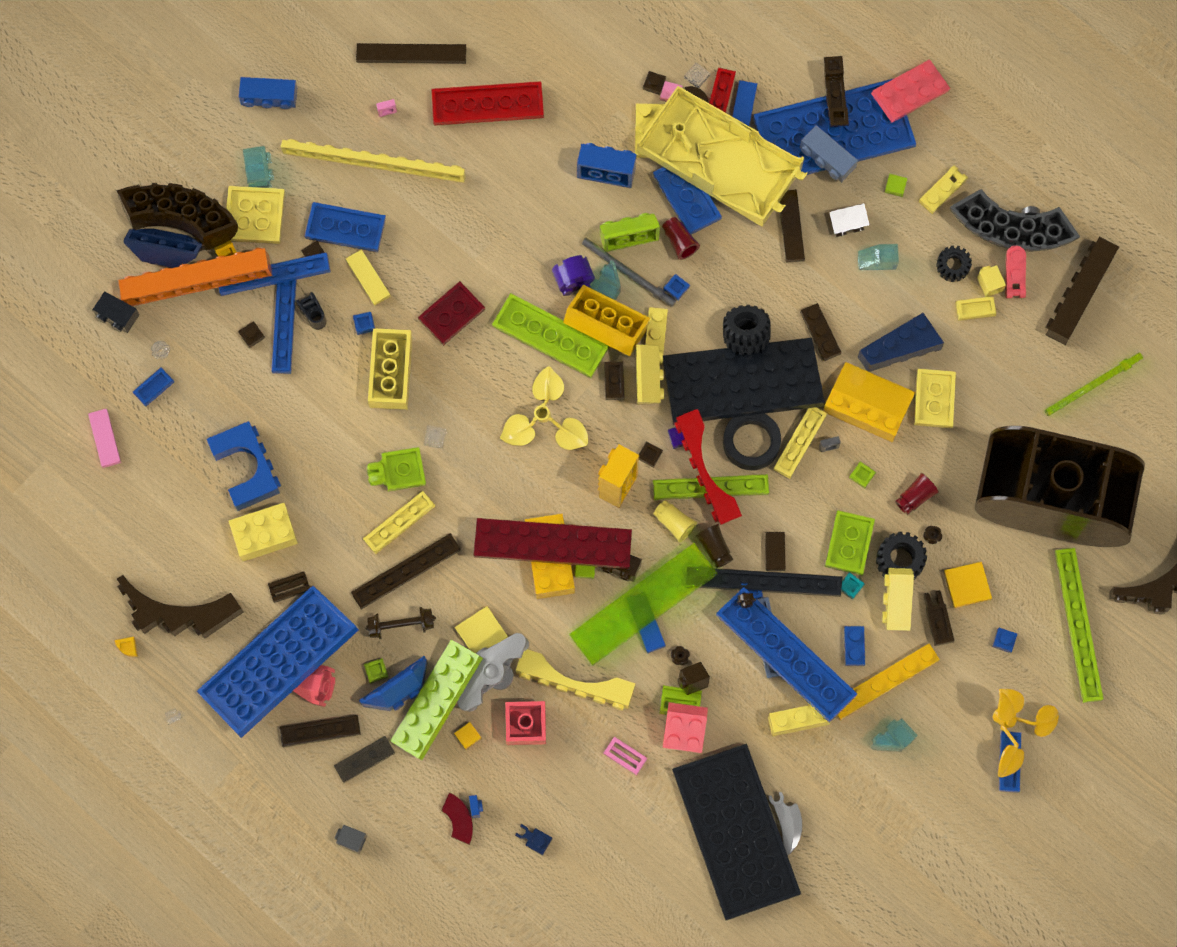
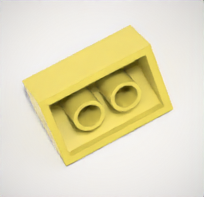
M636 345L637 405L660 404L661 400L664 399V388H660V381L664 379L663 369H660L659 362L663 361V350H659L657 345Z

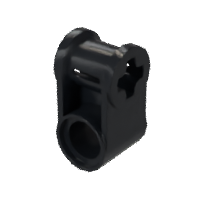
M310 292L309 296L302 300H296L300 311L305 315L311 327L316 330L323 329L327 320L314 293ZM321 316L320 320H313L314 317Z

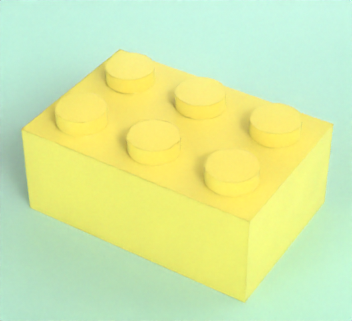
M285 503L229 520L237 550L243 562L298 544Z

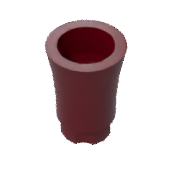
M676 217L670 218L662 225L665 235L674 248L679 260L692 256L700 248V244Z
M920 473L895 503L904 514L909 515L928 499L938 494L939 491L926 475Z

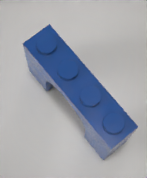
M249 421L207 438L216 461L237 452L249 453L257 459L258 467L255 475L247 482L228 489L237 511L280 494L278 487H281L278 477H273L271 470H274L270 459L266 460L264 454L267 452L263 442L258 443L256 437L260 435L256 426H251Z

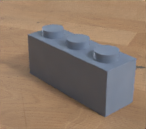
M817 125L801 140V151L806 156L812 157L820 168H825L833 179H838L841 183L857 166L858 160Z

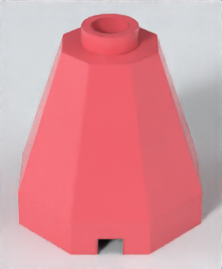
M320 665L293 692L312 704L325 707L326 703L324 701L331 699L336 681L331 673H335V669Z

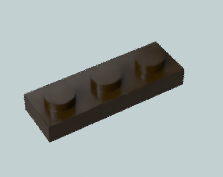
M816 303L800 311L802 318L823 361L841 355V350L819 304Z

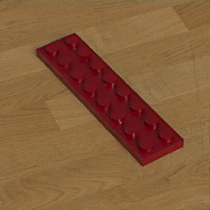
M477 518L473 556L474 558L629 569L632 529Z

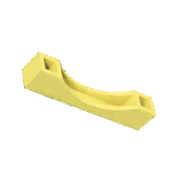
M528 649L523 652L516 668V674H519L521 679L530 681V678L538 680L537 683L548 687L550 684L556 686V689L562 692L569 690L575 692V695L581 698L588 696L594 698L593 701L600 704L607 702L613 704L612 707L619 710L629 708L635 689V683L620 678L599 683H584L572 680L557 672L541 653Z

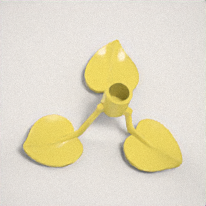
M550 366L546 367L536 377L532 387L533 395L536 399H545L542 405L536 407L533 421L530 423L529 419L521 414L511 416L505 423L500 439L510 445H526L535 437V431L532 426L537 420L542 423L551 421L560 428L555 436L560 447L566 450H574L587 446L588 434L584 425L579 420L566 418L561 426L551 417V412L546 405L548 400L554 401L561 397L564 392V384Z

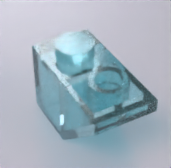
M611 260L608 265L605 264L600 272L602 275L598 280H594L591 289L616 300L621 293V285L615 262Z
M902 718L898 722L894 719L886 727L888 729L887 732L884 734L880 732L872 739L874 743L871 748L878 751L902 752L918 735Z

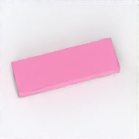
M103 409L89 413L102 468L121 463L108 410Z

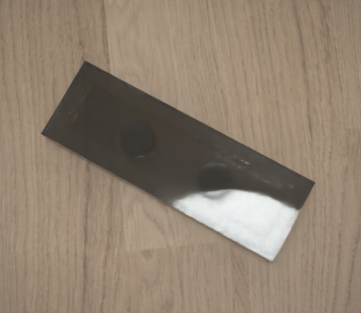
M386 736L335 764L334 767L343 783H346L391 757L395 752Z

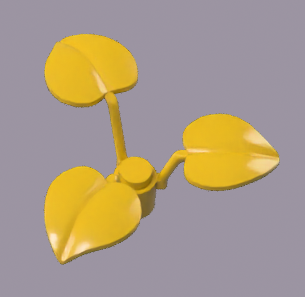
M999 689L998 709L993 714L994 722L1001 725L1000 729L1007 734L1014 746L1008 745L1001 755L998 769V777L1001 778L1018 771L1024 761V751L1018 748L1019 744L1007 728L1014 727L1016 722L1020 721L1035 726V734L1045 737L1053 732L1059 719V712L1052 705L1041 707L1036 715V722L1017 717L1016 713L1020 712L1024 706V697L1020 692L1013 689Z

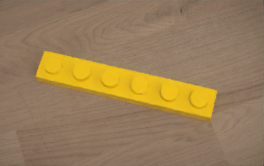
M930 643L855 687L853 690L857 693V696L837 715L839 720L844 719L937 663L940 659Z

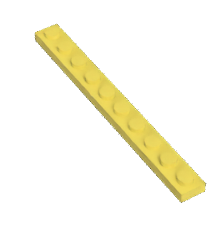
M294 139L282 140L281 143L283 154L463 183L466 176L465 169L457 165L450 167L438 162L431 164L419 159L413 161L400 156L394 158L386 154H371L368 151L356 152L350 148L338 149L331 145L319 146L313 142L300 143Z

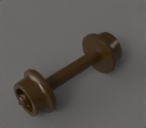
M420 607L421 616L380 622L379 614L377 613L374 617L367 618L368 625L365 629L369 631L370 638L377 637L379 640L382 639L381 630L422 624L423 633H426L428 629L434 628L433 621H435L436 617L432 615L431 608L424 609Z

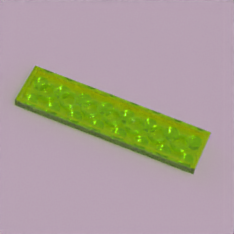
M693 543L575 629L569 636L590 664L594 666L643 628L715 577L717 572L695 543Z

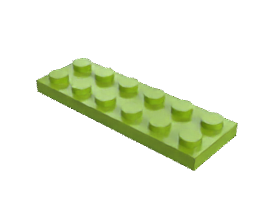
M510 293L492 324V327L589 378L593 377L610 347L564 324L560 318Z
M450 640L392 737L391 742L416 758L423 760L483 658L457 642Z

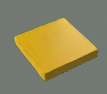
M982 562L944 570L954 608L992 600Z

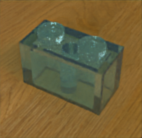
M265 146L243 149L248 187H272L271 180H274L273 170L269 169L268 164L272 163L270 152L266 151Z

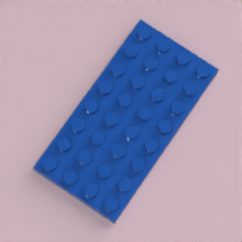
M893 79L845 91L849 126L830 127L826 96L757 113L753 116L757 131L765 140L798 158L804 157L801 171L807 172V175L826 170L825 168H820L815 163V160L810 156H806L800 148L801 140L816 125L854 156L858 162L916 147V141L907 115L892 123L871 94L874 89Z
M312 586L198 689L197 692L242 738L359 629L317 588Z

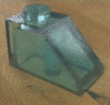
M878 244L858 251L859 270H896L899 262L898 244Z

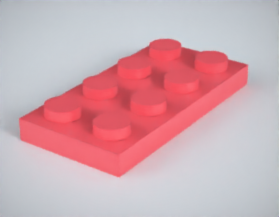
M929 59L874 89L871 94L893 123L947 93L950 87Z

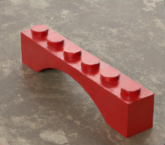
M698 409L676 417L675 428L678 434L682 433L684 440L681 442L685 451L689 450L691 454L689 461L692 468H696L699 473L696 478L700 487L704 486L706 493L703 495L707 504H711L714 511L711 514L715 523L719 522L721 525L741 517L742 514L735 498L720 489L711 479L705 468L701 448L705 425Z

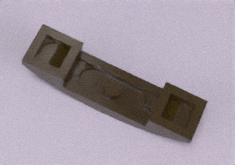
M842 56L824 57L825 90L830 127L849 126Z

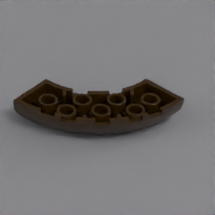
M152 183L149 186H140L138 184L116 190L132 229L137 230L151 226L177 228L194 236L206 251L230 241L238 231V224L227 208L221 206L215 198L212 199L206 196L204 192L192 188L191 190L184 188L183 185L168 183V185Z

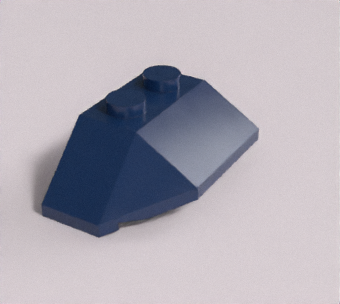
M154 228L129 229L124 238V244L142 262L169 268H176L192 261L198 256L202 248V244L189 235Z

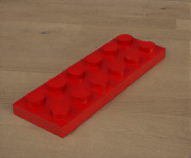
M541 81L431 89L434 126L544 118Z

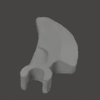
M779 792V801L775 802L772 796H769V801L774 805L783 834V844L787 855H789L796 848L801 838L802 818L798 805L796 803L792 806L785 805L783 802L784 796Z

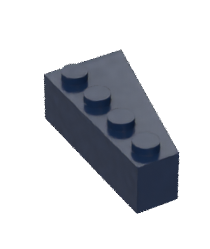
M921 313L859 351L858 359L865 369L871 372L900 361H907L913 357H920L933 351H940L944 342L926 315Z

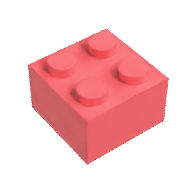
M545 701L505 702L506 744H546Z
M669 702L663 748L702 753L708 708Z

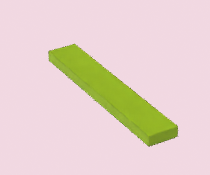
M768 474L711 477L716 485L730 496L769 495ZM697 478L653 480L654 500L705 498L703 494L706 493L704 486L700 487Z

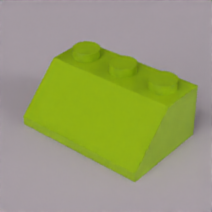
M643 213L639 217H625L617 222L607 221L600 225V236L605 252L659 241L660 225L654 213Z

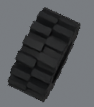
M952 245L950 248L946 247L944 251H941L936 267H938L937 272L941 273L940 276L946 277V281L951 279V282H955L957 279L958 282L968 275L972 266V258H969V252L965 253V248L961 250L960 246L954 248V245ZM948 259H959L961 267L957 270L950 269L947 265Z

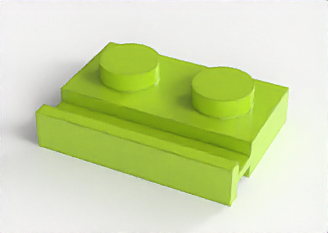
M663 685L659 714L667 715L669 702L700 706L702 691L687 695L684 689Z

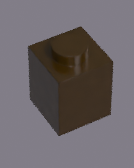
M698 662L680 669L678 684L689 695L707 688L710 676L702 662Z

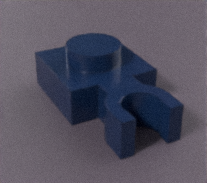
M521 824L520 827L526 833L524 835L516 833L515 836L519 839L528 840L525 846L543 856L553 838L537 828L532 833L525 825Z

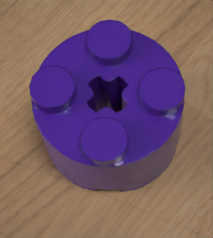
M582 255L567 258L562 261L563 265L558 266L556 264L552 268L553 275L563 296L571 295L574 291L580 290L583 285L591 288L590 284L595 280L586 256L583 258Z

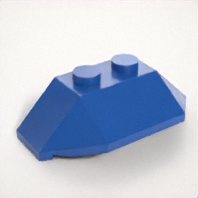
M421 657L359 700L361 705L378 710L391 711L394 709L396 711L403 707V702L409 698L411 700L416 698L424 684L428 664L426 657Z

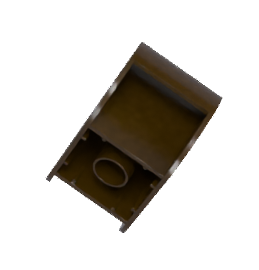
M1027 426L999 427L990 433L975 503V511L983 518L1005 527L1095 547L1124 546L1131 541L1145 462L1138 455L1115 446Z

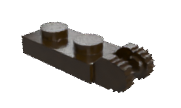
M941 591L935 592L938 604L932 606L929 593H924L926 613L934 646L954 643L955 640L947 607L944 604Z

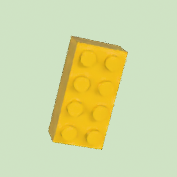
M583 285L568 306L563 323L631 356L636 345L639 344L646 333L650 318Z
M618 444L616 449L612 448L610 451L607 465L603 464L598 472L599 498L620 508L638 477L639 455Z
M563 513L524 519L526 522L564 524ZM531 562L537 599L575 593L571 565Z

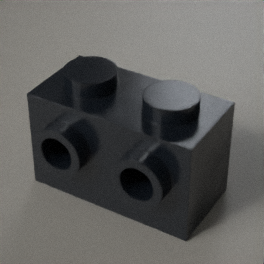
M105 291L92 309L98 321L112 324L111 327L118 332L124 331L128 333L140 315L135 307Z

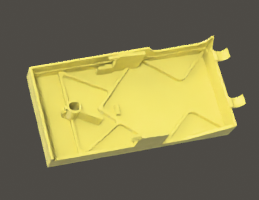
M679 86L674 90L637 143L638 152L763 227L774 210L781 213L786 205H782L779 202L795 178L803 180L807 175V172L801 171L804 161L803 156L798 158L770 143L755 129Z

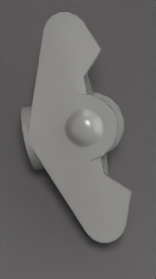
M515 633L494 646L482 648L476 653L483 659L458 699L460 709L469 712L474 711L483 703L482 695L491 688L503 690L511 685L514 677L513 670L510 667L513 659L522 658L523 652L529 647V641L524 635Z

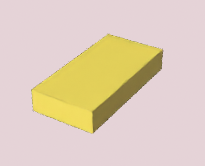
M994 297L959 300L955 303L958 321L996 316Z

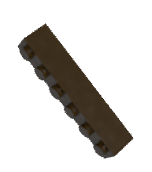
M1100 236L1096 242L1092 241L1087 250L1090 252L1089 256H1084L1079 265L1082 267L1080 273L1075 272L1071 279V282H1073L1072 287H1067L1062 296L1065 298L1063 304L1058 303L1054 310L1056 313L1055 318H1050L1045 327L1048 329L1046 336L1066 346L1119 246Z

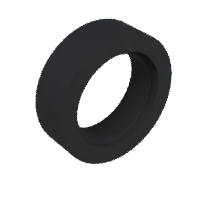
M764 413L733 417L729 421L724 432L723 448L727 458L735 466L744 470H760L770 465L777 457L781 445V433L778 425L770 416ZM755 424L764 428L771 440L769 449L758 457L742 455L736 449L733 442L734 434L740 427Z

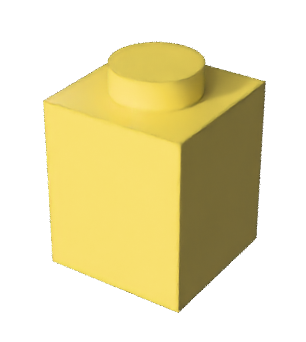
M997 265L994 267L986 266L980 270L977 279L985 297H990L1004 291L1006 284Z

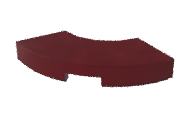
M449 792L441 811L452 822L453 831L451 838L470 845L473 836L471 815L466 805L457 796Z

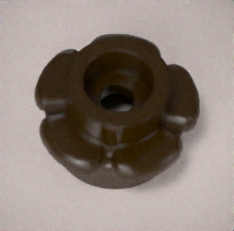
M928 526L923 534L924 539L929 544L940 542L943 536L941 529L937 526Z
M753 593L741 594L738 596L737 604L741 605L742 608H749L753 606L756 599Z
M677 646L675 650H672L671 658L674 664L684 665L689 661L690 652L688 649H684L683 646Z

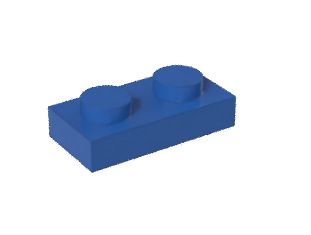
M864 626L844 627L845 666H865Z

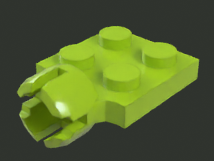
M419 447L381 453V461L367 464L368 480L371 486L386 485L388 492L426 486Z

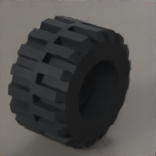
M739 305L738 308L734 307L726 313L723 319V338L728 349L732 348L733 352H739L742 355L744 353L751 355L753 352L756 354L759 353V350L763 351L765 346H768L771 337V321L765 310L762 308L758 309V306L755 305L753 307L750 305Z
M898 532L897 535L893 533L890 534L889 538L886 537L876 555V564L879 565V572H883V577L885 574H888V568L912 569L914 580L921 574L926 565L927 555L925 554L927 550L926 547L923 548L924 543L917 540L918 537L916 535L911 537L909 532H906V534ZM896 549L906 550L912 557V564L907 567L896 565L891 559V552Z

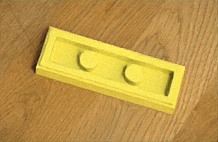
M362 249L346 258V262L374 306L391 297Z

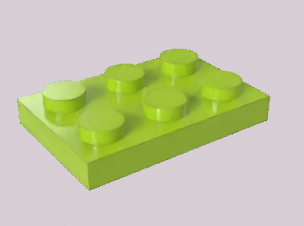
M837 510L825 567L863 576L875 519Z

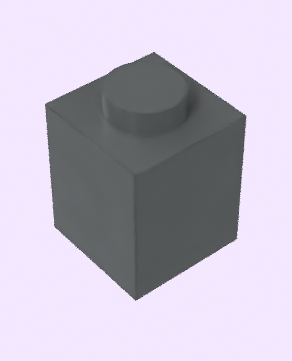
M343 825L342 829L339 828L335 835L338 846L357 854L361 853L367 838L366 833Z

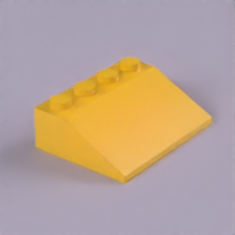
M845 362L823 411L828 415L893 443L915 392Z

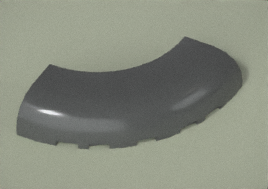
M982 189L950 206V211L973 234L991 244L1006 249L1017 245L1027 252L1046 251L1067 245L1080 238V235L1060 207L1036 215H1025L1011 210L1007 211L1000 208Z

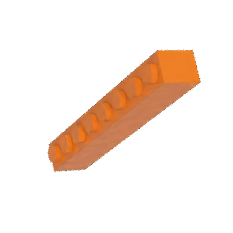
M255 248L249 252H236L231 256H218L212 260H200L197 263L182 264L176 268H163L158 272H145L135 277L127 276L118 281L121 300L131 306L269 277L272 276L269 254L266 249Z

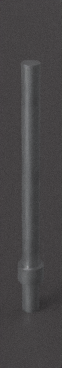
M587 238L583 240L582 245L653 294V297L658 300L661 299L671 307L674 306L676 301L665 294L662 288L655 287Z

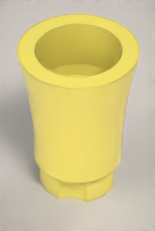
M666 500L660 503L653 513L679 542L684 541L697 525V521L682 513Z

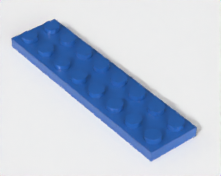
M743 587L716 613V616L830 723L857 696V693L757 599L753 606L749 608H742L741 605H738V596L750 593Z

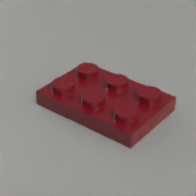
M459 281L418 317V320L444 346L485 310V306Z

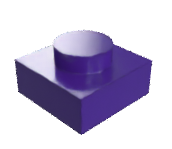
M675 427L668 429L673 449L682 447L681 441L684 440L682 433L678 434Z

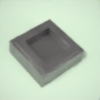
M839 436L821 440L819 444L820 452L838 449L841 443Z

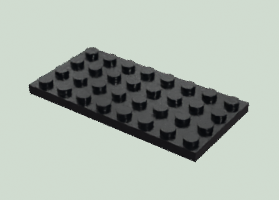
M812 338L771 342L768 346H765L763 351L759 350V353L755 354L753 352L751 355L735 353L732 351V348H722L663 356L673 425L677 422L676 417L698 409L703 421L823 407L825 405Z
M747 743L672 769L725 921L801 895Z

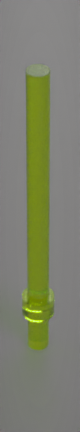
M1139 352L1129 359L1125 358L1120 361L1119 365L1045 409V413L1047 416L1052 415L1122 371H1128L1132 368V365L1143 359L1142 354Z

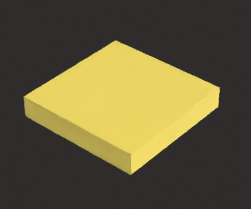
M488 606L455 627L468 649L474 653L485 647L490 648L508 638Z

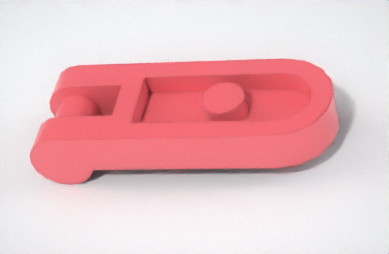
M1017 245L1011 246L1006 253V298H1012L1013 296L1026 298V252ZM1012 284H1019V289H1013Z

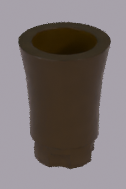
M715 524L695 536L712 563L714 562L716 568L723 567L733 561L719 524Z

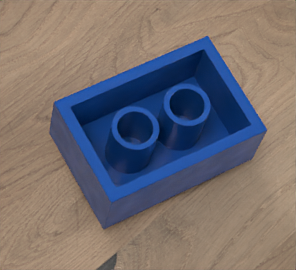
M581 143L577 161V178L632 188L636 170L635 153L629 150H615L609 146L604 148L598 147L593 143Z

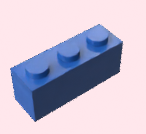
M241 77L239 87L240 104L245 107L296 108L298 89L296 80Z

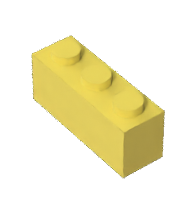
M888 568V574L884 576V586H887V593H883V605H886V611H882V623H885L887 630L910 631L914 581L912 569Z
M811 705L769 713L768 716L772 737L830 725Z

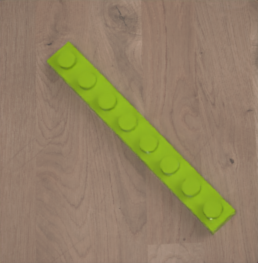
M1075 548L1056 550L1055 557L1082 702L1102 701L1104 698Z

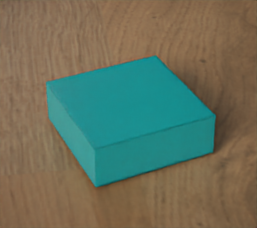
M849 572L842 581L841 591L853 600L865 583Z

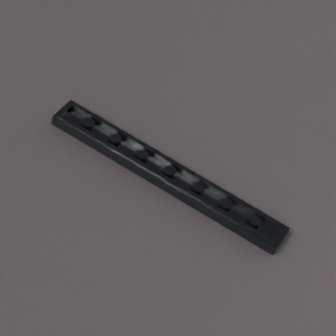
M687 567L686 587L739 591L744 587L748 591L841 597L842 576Z

